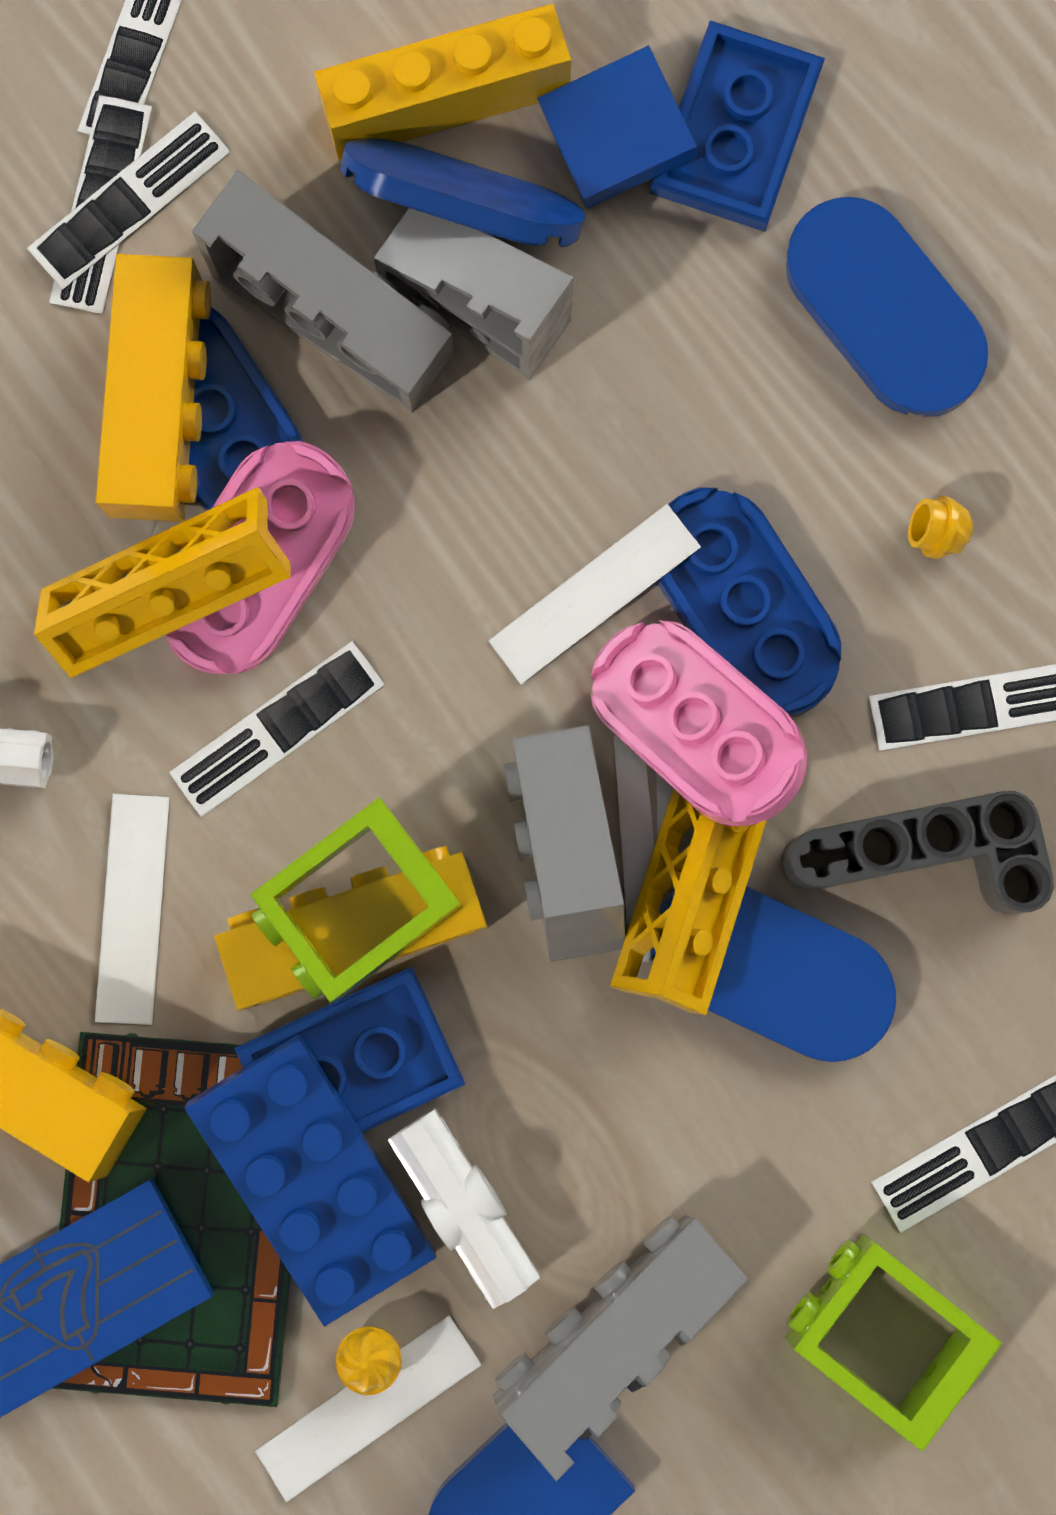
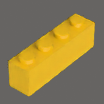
M552 3L314 71L336 155L338 160H342L345 144L353 139L378 138L404 142L539 103L538 97L570 83L571 57L554 4Z
M116 254L96 504L109 518L184 522L186 503H194L196 500L197 470L195 465H189L190 442H199L202 430V410L200 403H194L195 380H204L206 374L205 342H198L200 319H209L211 287L209 281H203L193 258Z
M447 846L423 852L424 856L462 904V907L393 960L488 928L463 852L450 856ZM383 866L349 878L353 889L328 897L326 888L320 887L288 899L291 910H288V913L336 977L429 907L403 872L389 876L387 867ZM258 909L228 918L227 922L230 930L214 935L237 1010H247L305 990L291 970L299 960L284 940L277 946H274L266 938L251 916Z
M0 1008V1129L88 1183L107 1177L147 1108L131 1099L135 1090L130 1085L105 1072H100L96 1078L77 1066L80 1056L74 1051L50 1039H45L44 1043L40 1044L22 1033L26 1024L21 1019Z

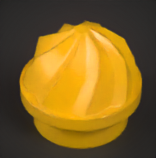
M940 496L935 500L929 498L922 499L916 505L908 526L910 545L921 549L925 557L939 559L951 554H960L966 544L970 542L973 534V524L969 511L957 503L955 499L947 496Z
M364 1326L350 1332L342 1340L336 1353V1369L339 1378L347 1388L361 1395H375L388 1389L397 1379L402 1366V1354L396 1339L386 1330L375 1326Z

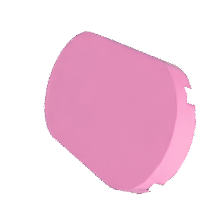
M295 441L276 443L271 446L267 445L252 452L240 463L212 507L214 508L259 487L268 500V531L291 562V578L166 634L165 636L171 649L188 665L211 674H238L249 671L266 661L280 645L347 538L355 512L353 489L342 467L330 455L318 447ZM246 518L243 519V520H241V521H239V522H237V523H234L230 528H232V527H234V526H236V525H238V524H240V523H242V522H245V521H246Z
M659 621L661 624L653 623L645 626L642 622L626 627L614 635L604 645L594 661L591 678L594 680L591 699L593 708L600 720L696 810L717 823L730 826H747L760 823L778 814L792 801L805 777L807 749L799 728L782 707L693 631L679 623Z

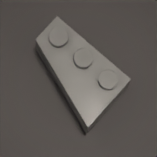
M409 208L374 257L376 272L388 279L402 296L418 307L425 305L433 309L448 322L451 329L529 380L571 322L574 277L485 232Z
M589 725L513 738L515 762L503 765L510 802L518 800L523 802L525 820L514 822L520 861L526 859L533 860L536 880L526 881L524 885L531 921L543 919L550 962L621 950L625 940L624 902Z

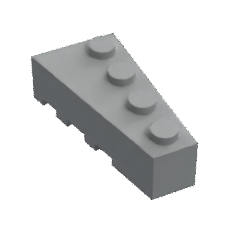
M236 170L192 230L209 271L215 280L411 412L414 411L454 355L452 333L448 331L450 325L440 314L425 305L415 306L402 296L388 279L375 271L368 270L239 170Z
M684 1215L678 1222L672 1216L664 1219L643 1240V1244L648 1250L630 1267L624 1261H621L611 1268L594 1286V1289L600 1295L581 1313L575 1306L568 1309L545 1332L550 1342L532 1359L526 1353H522L497 1376L495 1381L501 1388L493 1395V1399L500 1416L556 1482L574 1464L565 1451L578 1438L585 1440L591 1435L598 1438L618 1417L615 1414L621 1405L618 1396L626 1388L631 1392H635L642 1387L648 1386L665 1368L664 1366L671 1357V1354L665 1347L674 1338L680 1345L691 1341L749 1280L695 1218Z

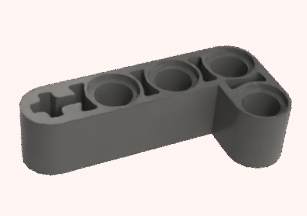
M1001 791L813 829L794 838L786 846L782 856V868L786 878L794 886L803 890H819L972 858L974 859L980 890L985 902L994 911L1001 914L1015 915L1036 911L1050 900L1054 890L1053 874L1039 814L1034 803L1026 795L1016 791ZM995 806L1006 808L1014 818L1015 828L1013 834L1008 839L997 836L989 824V816ZM932 818L945 821L953 832L952 845L946 852L934 849L926 838V828ZM869 831H878L889 839L891 855L884 865H877L865 856L863 840ZM841 835L845 837L844 842L840 838ZM810 844H813L815 852L820 854L836 851L844 847V857L846 860L832 862L819 868L820 877H817L814 868H803L800 863V857L810 852ZM848 866L852 870V873L847 872ZM1011 868H1016L1024 873L1029 882L1027 897L1020 903L1012 900L1004 889V878Z

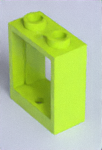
M380 796L250 894L259 906V909L251 914L259 929L274 946H277L283 940L299 960L291 970L300 984L314 1000L324 994L330 1003L338 1002L462 907V904ZM371 830L429 907L336 977L279 899Z
M862 1234L856 1243L850 1239L845 1241L832 1256L826 1267V1271L831 1276L818 1294L814 1296L811 1292H808L793 1308L786 1322L791 1327V1330L785 1338L797 1353L923 1452L1003 1343L865 1234ZM877 1266L956 1327L950 1338L898 1408L819 1346V1343Z

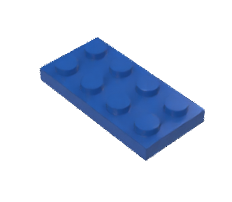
M300 1033L187 1101L184 1108L324 1327L437 1258L435 1247Z

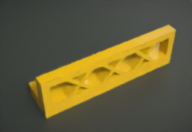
M256 487L42 588L34 636L67 675L72 678L291 578V562L268 531V500L259 487ZM246 518V521H245V522H242V523H240V524H238V525H236V526L230 528L234 523H237V522H239V521H241V520H243V519ZM72 600L71 603L61 607L62 604Z
M673 788L613 974L611 987L626 993L658 998L690 1013L707 1015L767 820L747 826H730L717 823L702 815ZM693 826L695 831L691 844L679 854L678 847L682 835ZM674 886L675 894L671 906L660 915L659 907L663 894ZM654 947L656 954L648 979L637 978L644 955Z

